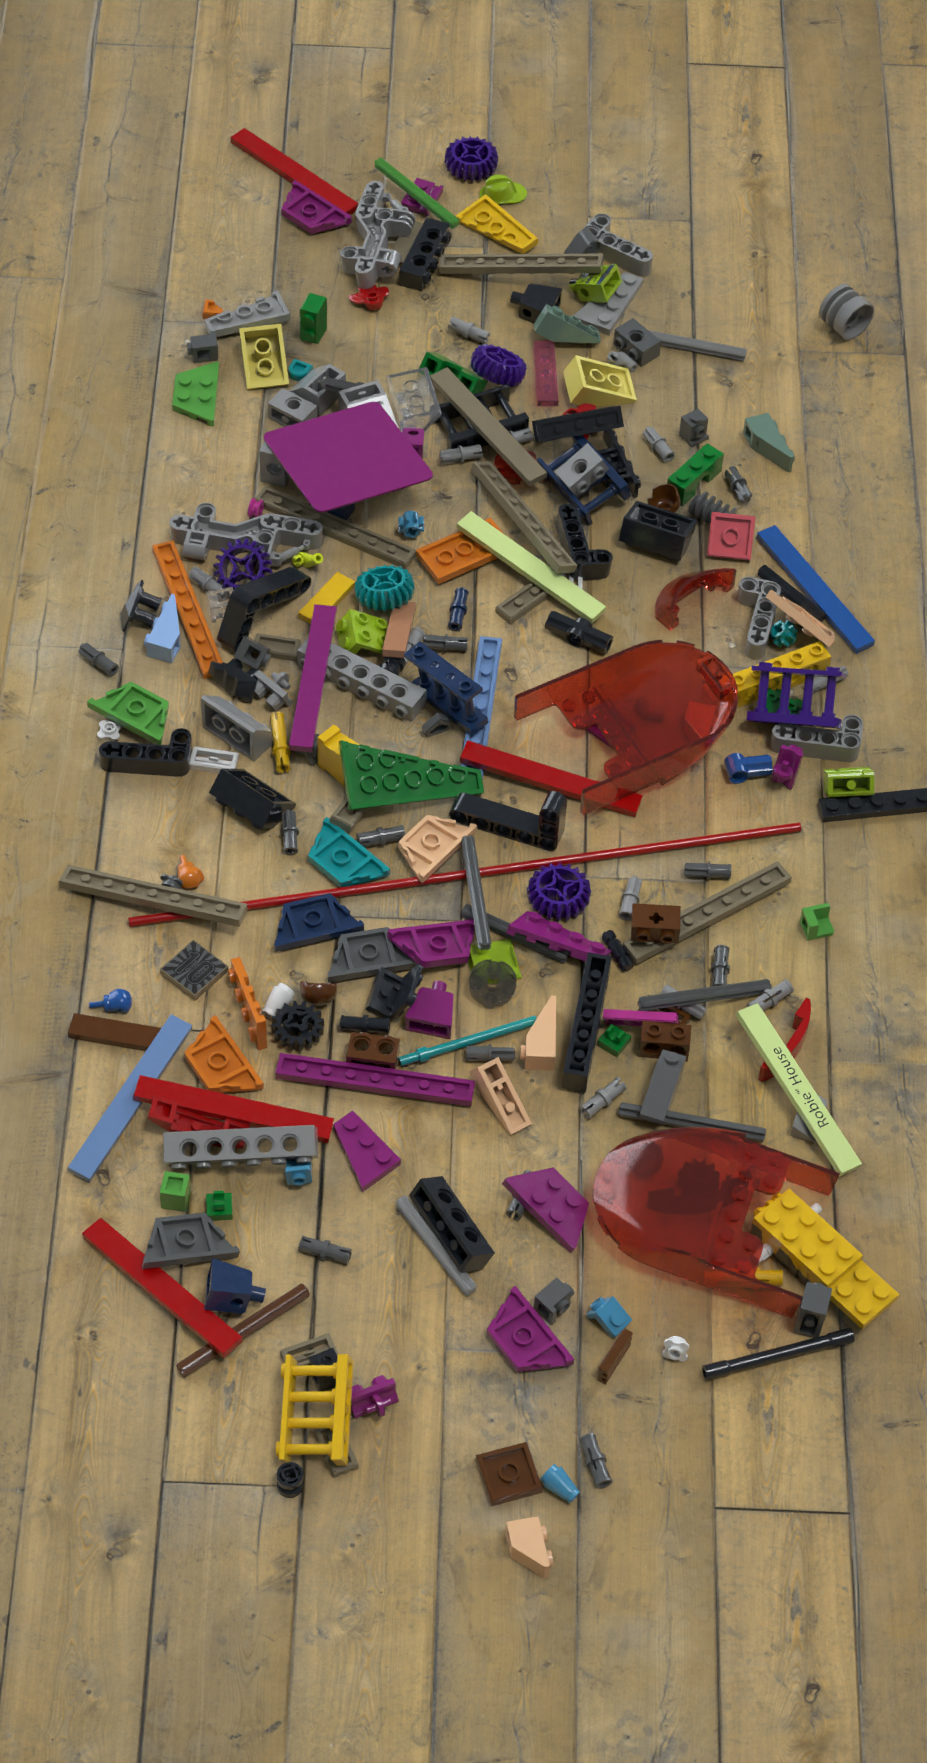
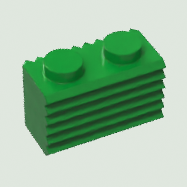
M309 293L299 309V338L318 344L321 338H323L322 335L327 330V298Z

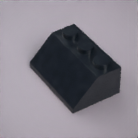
M636 501L623 518L619 541L631 547L643 548L649 553L664 555L671 560H681L688 549L698 520Z
M221 769L209 791L211 795L216 797V802L223 806L231 807L234 809V814L242 818L246 817L251 821L252 826L260 830L274 828L282 820V813L286 810L292 811L296 806L295 802L245 769Z

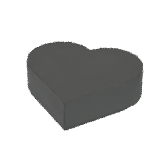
M436 713L422 725V731L425 736L431 737L437 733L447 731L452 723L448 716Z

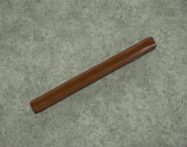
M299 1284L232 1329L241 1335L242 1339L246 1338L309 1297L308 1288L304 1284ZM207 1344L177 1363V1370L183 1377H186L219 1354Z

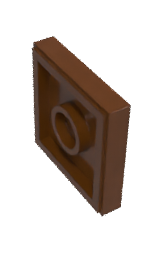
M527 1442L476 1455V1462L491 1506L543 1492Z

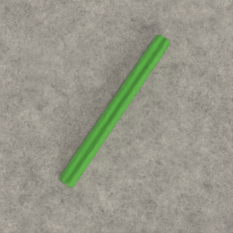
M381 157L375 160L374 167L441 221L449 223L451 229L459 226V219L386 160Z

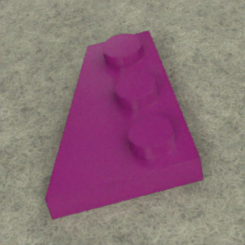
M353 1110L333 1124L335 1134L344 1153L348 1157L351 1169L359 1181L362 1192L401 1165V1159Z

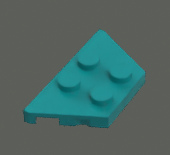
M328 817L324 818L321 831L317 834L315 844L311 847L308 854V861L339 887L352 886L390 875V868L343 829L330 823Z

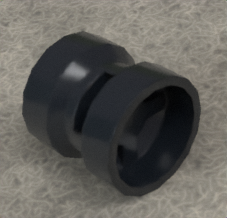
M384 657L380 667L399 676V673L406 666V661L404 658Z
M286 1462L280 1465L276 1474L278 1492L286 1498L297 1497L301 1494L304 1487L302 1468L294 1462Z

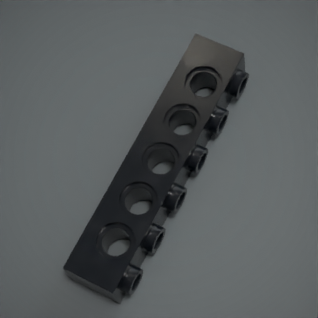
M588 952L563 1071V1089L586 1092L610 976L612 956Z

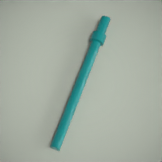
M534 1015L427 1048L424 1046L416 1049L413 1053L398 1057V1062L400 1066L417 1061L419 1063L430 1060V1057L532 1027L537 1017Z

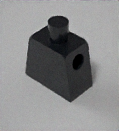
M529 284L524 294L513 291L510 303L519 305L520 318L534 324L546 304L551 307H560L562 289Z

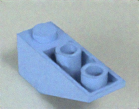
M171 594L169 600L163 603L161 615L159 618H155L153 629L150 634L146 635L144 640L148 657L168 663H173L181 648L174 594Z

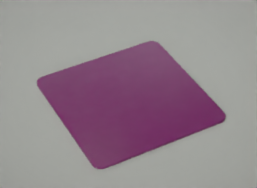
M368 402L264 434V441L312 508L317 512L323 513L429 481L433 477L430 468L378 402Z

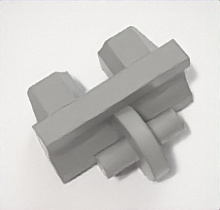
M260 670L257 671L255 676L258 680L254 694L261 699L270 691L272 694L265 702L274 711L278 710L283 704L289 707L293 701L288 697V693L283 690V688L289 690L291 687L288 683L289 675L286 672L279 674L273 672L271 678L274 680L272 681Z

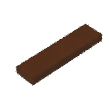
M74 1013L68 1030V1038L146 1051L161 1028Z

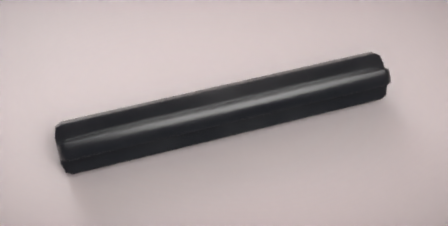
M763 565L758 569V576L764 580L776 582L780 586V593L784 597L801 606L820 622L825 620L826 613L771 568Z

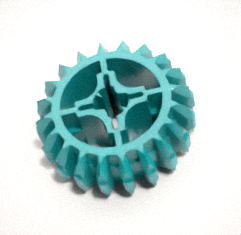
M384 564L381 567L376 565V568H368L367 572L363 571L361 576L357 577L354 586L356 598L361 603V606L367 607V610H383L384 612L387 609L393 610L395 607L401 608L402 604H408V600L412 599L415 590L412 574L408 572V569H402V566L395 567L394 564L391 566Z

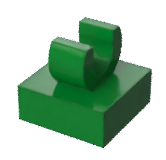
M611 1024L598 1039L597 1046L618 1057L631 1042L632 1036Z
M224 1190L206 1194L207 1215L213 1221L233 1220L232 1193H224Z

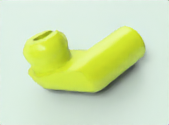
M299 552L292 557V563L296 567L302 565L306 568H311L323 562V556L320 553L311 555Z

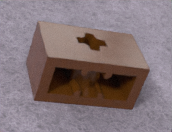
M633 903L630 941L662 942L665 944L678 943L681 906Z

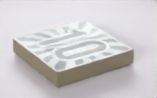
M192 940L160 968V974L192 999L196 1000L225 975L229 968L228 965L195 940Z

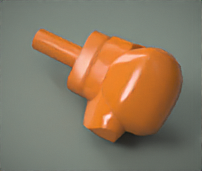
M181 855V864L178 866V878L183 882L181 888L191 889L198 887L204 880L202 871L194 866L192 862H187L185 855Z

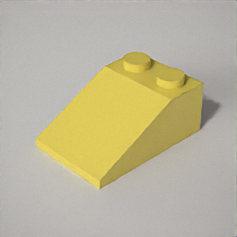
M281 324L239 328L247 390L289 385Z
M575 355L563 371L570 403L581 405L589 403L599 407L629 404L637 401L628 368Z

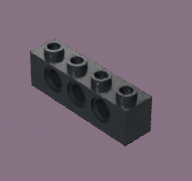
M426 217L399 270V286L422 292L425 285L430 283L432 271H436L438 259L444 254L445 245L451 241L452 233L449 232V223Z
M444 1177L420 1179L409 1194V1197L459 1272L483 1270L495 1252Z

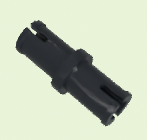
M341 1015L340 1031L389 1034L390 1018H371L369 1015H363V1017Z

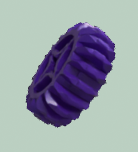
M462 136L461 140L455 139L454 143H450L449 147H447L444 161L447 171L451 173V176H456L457 179L463 178L464 182L466 180H471L472 182L478 180L481 182L482 178L488 179L489 175H493L498 165V155L496 147L492 146V142H486V138L481 140L478 136L476 138L471 136L465 138Z
M492 344L479 345L471 356L470 366L478 376L491 383H496L497 385L509 384L510 387L518 386L526 375L527 365L519 355H515L513 351L506 350V348L503 349Z
M236 539V546L228 542V550L223 547L221 548L223 556L216 555V559L220 563H214L213 567L219 570L213 574L215 577H218L216 582L222 585V589H229V595H231L236 587L240 586L236 585V582H240L242 579L254 581L273 573L272 569L268 568L273 565L271 560H267L270 554L264 552L265 548L262 545L258 547L256 541L250 544V541L245 539L242 545L241 541ZM240 553H251L250 556L247 555L242 559L235 557ZM259 560V572L255 576L253 568L256 565V561ZM229 562H232L233 570L228 578L227 567ZM237 563H239L241 566L244 565L246 570L250 573V575H248L246 572H242Z
M550 862L548 868L541 866L540 871H535L533 877H530L529 887H527L529 904H532L533 911H539L541 916L547 915L548 921L554 917L558 922L561 918H565L568 921L570 916L577 918L579 913H584L591 897L590 882L586 879L585 873H579L578 867L571 869L570 863L566 867L562 866L561 862L557 866Z

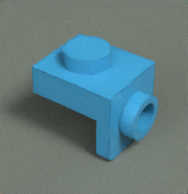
M287 1160L285 1167L287 1185L300 1186L305 1183H313L312 1163L301 1164L297 1163V1160Z
M614 1296L607 1298L599 1297L590 1305L591 1310L586 1314L588 1319L596 1318L611 1338L616 1337L632 1321L631 1317Z

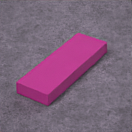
M603 1009V1019L607 1025L642 1026V1021L679 1024L677 1013Z

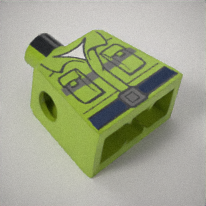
M617 264L604 265L601 273H582L578 279H571L569 288L572 292L577 291L579 299L583 302L606 303L620 286L622 279Z

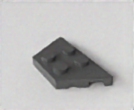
M389 927L342 934L333 957L331 969L328 972V983L376 975L381 967L390 972L413 969L417 963L387 938Z
M205 1212L160 1217L155 1219L142 1268L212 1261V1259L238 1258L240 1250L237 1246L232 1247L225 1239L226 1234L213 1224V1220Z

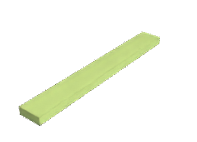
M472 511L457 523L456 528L579 616L587 619L591 624L606 611L604 604L560 573H556L550 566Z

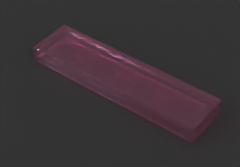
M533 341L537 406H558L554 342Z

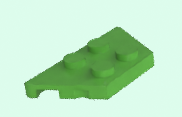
M219 362L176 374L172 404L173 411L185 414L194 420L201 418L207 421V425L214 426Z
M133 682L106 692V696L98 700L91 698L87 701V707L156 745L162 744L169 701Z

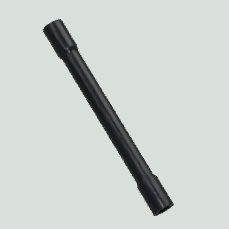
M849 1327L820 1337L766 1351L702 1365V1372L705 1380L708 1381L756 1366L826 1348H835L854 1343V1334Z

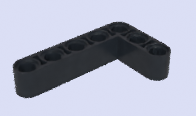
M291 566L236 587L229 597L217 641L236 653L243 637L249 636L256 612L305 593L311 585V577Z
M550 791L546 796L539 815L468 793H459L449 816L459 824L470 826V823L477 825L479 830L543 850L554 851L565 830L567 798L562 793Z

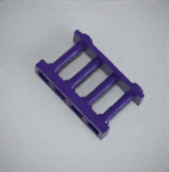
M759 662V666L752 665L751 670L760 673L757 707H755L754 711H747L748 721L841 729L842 720L836 718V714L833 713L837 678L846 679V674L840 672V668L826 667V671L772 667L773 663ZM769 673L783 674L780 707L777 709V713H769L766 708ZM792 675L805 676L802 711H799V715L790 714L791 710H788ZM814 677H828L825 709L822 712V716H813V712H811Z

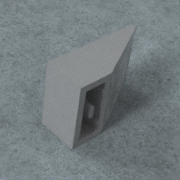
M378 380L339 391V411L368 402H378L397 425L387 395Z

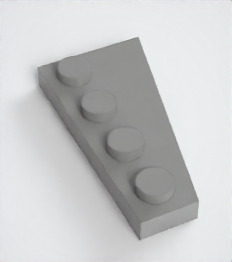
M624 272L620 275L622 283L608 302H589L573 316L577 317L582 324L586 326L591 325L600 333L610 336L643 285V278Z
M277 290L272 292V296L268 298L259 297L251 305L247 306L244 303L237 306L236 311L230 312L227 310L204 321L208 334H210V331H215L216 337H222L228 334L240 333L239 328L280 324L290 321V313Z

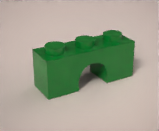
M426 352L418 369L419 372L430 377V375L448 368L472 394L484 391L488 380H484L483 377L478 376L476 373L439 353Z
M707 443L667 479V484L677 487L681 501L680 506L683 507L696 495V489L701 479L709 483L722 471L723 452Z

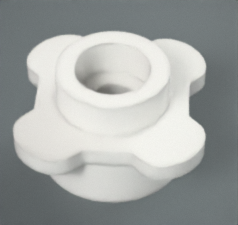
M106 720L99 723L100 731L97 732L99 739L105 742H114L120 738L119 730L122 728L121 725L116 722H107Z
M672 1336L664 1340L665 1350L662 1351L663 1357L681 1362L687 1360L688 1355L686 1351L689 1350V1344L685 1339L679 1336Z

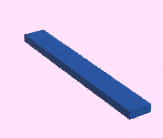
M776 525L757 533L756 538L807 598L826 613L825 619L855 654L874 646L875 640Z

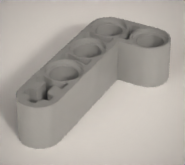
M604 213L596 214L583 228L590 229L599 240L601 247L597 254H603L605 261L617 264L618 267L638 276L645 277L651 273L652 252L611 233V218L609 215Z
M744 577L739 582L737 600L741 605L755 608L747 635L745 653L750 659L758 660L765 655L771 627L773 626L778 606L766 598V595L770 590H773L780 596L781 588L773 581Z
M847 715L843 718L841 731L784 723L777 724L772 729L770 748L775 753H779L782 745L789 747L793 744L803 749V757L854 762L859 756L863 721L857 715Z

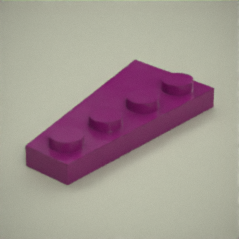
M525 912L508 926L506 934L512 936L516 932L527 936L526 941L535 943L536 940L548 943L549 949L555 951L568 950L570 951V956L583 961L587 960L588 952L607 956L611 954V950L605 948L602 943L592 942L584 938L581 933L571 932L557 922H550L542 918L536 912Z

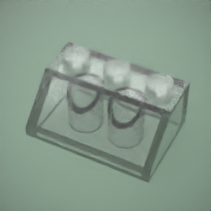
M424 367L386 376L388 396L398 428L401 432H403V428L424 429L425 432L442 415L428 368Z

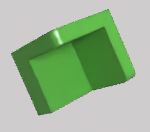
M829 903L802 908L800 924L807 941L834 934V929L829 919L831 908Z
M165 1171L160 1188L161 1208L186 1212L191 1194L190 1175Z

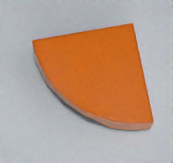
M205 299L203 319L223 312V309L216 305L214 301Z

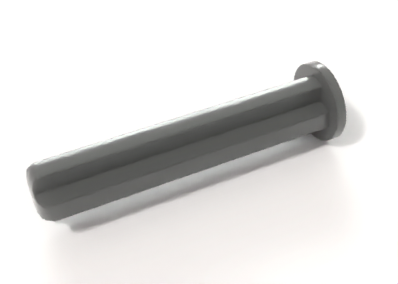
M323 377V380L319 382L322 385V389L334 392L365 384L363 382L353 383L330 377Z

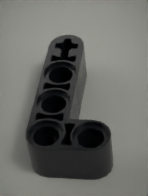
M562 504L558 509L556 529L561 546L577 564L575 572L569 573L570 576L578 580V577H582L583 580L608 577L613 555L605 549L589 550L577 508L572 504Z
M178 728L172 732L169 745L109 741L102 743L99 747L100 767L107 772L182 777L190 770L192 737L190 731L184 728Z

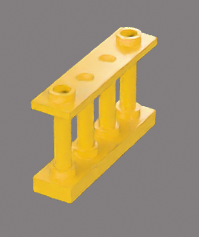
M286 1354L285 1363L281 1365V1377L284 1379L280 1441L276 1443V1456L283 1464L291 1462V1455H328L337 1466H348L354 1361L348 1354H338L337 1363L333 1365L298 1366L294 1357L291 1354ZM296 1376H333L336 1379V1388L332 1389V1391H295ZM294 1402H332V1405H334V1415H331L330 1418H293ZM293 1428H330L333 1431L332 1441H329L328 1444H292Z

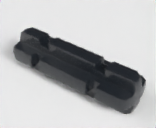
M608 930L602 934L603 942L611 950V954L616 962H619L618 965L624 972L631 970L634 964L630 956H627V951L620 940L616 939L617 936L614 931Z

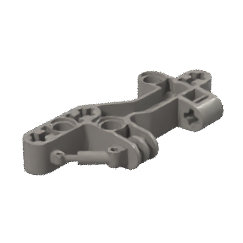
M371 181L365 186L356 210L358 231L365 240L363 247L347 246L340 251L343 271L347 274H356L357 285L362 289L373 287L378 277L395 276L401 261V255L396 250L388 249L387 238L410 235L416 220L415 215L407 207H403L396 199H392L390 193H384V186L380 181ZM390 202L394 209L384 208L385 203Z
M201 503L198 505L194 517L175 515L170 519L169 523L170 538L174 543L183 545V557L204 561L208 556L209 550L221 551L222 547L228 550V542L236 546V539H239L242 545L245 539H248L250 544L256 541L258 547L262 545L265 548L264 552L270 554L267 560L273 562L272 566H280L282 562L297 555L303 549L316 550L323 544V526L318 521L268 513L237 524L216 521V508L211 503ZM278 545L292 546V548L282 553L276 552ZM259 560L256 561L257 569H259Z

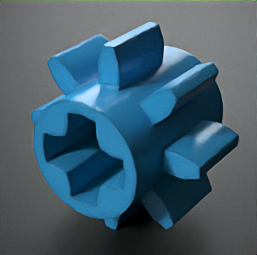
M406 511L402 517H398V531L404 532L405 537L408 538L417 537L420 532H424V517H419L415 511Z

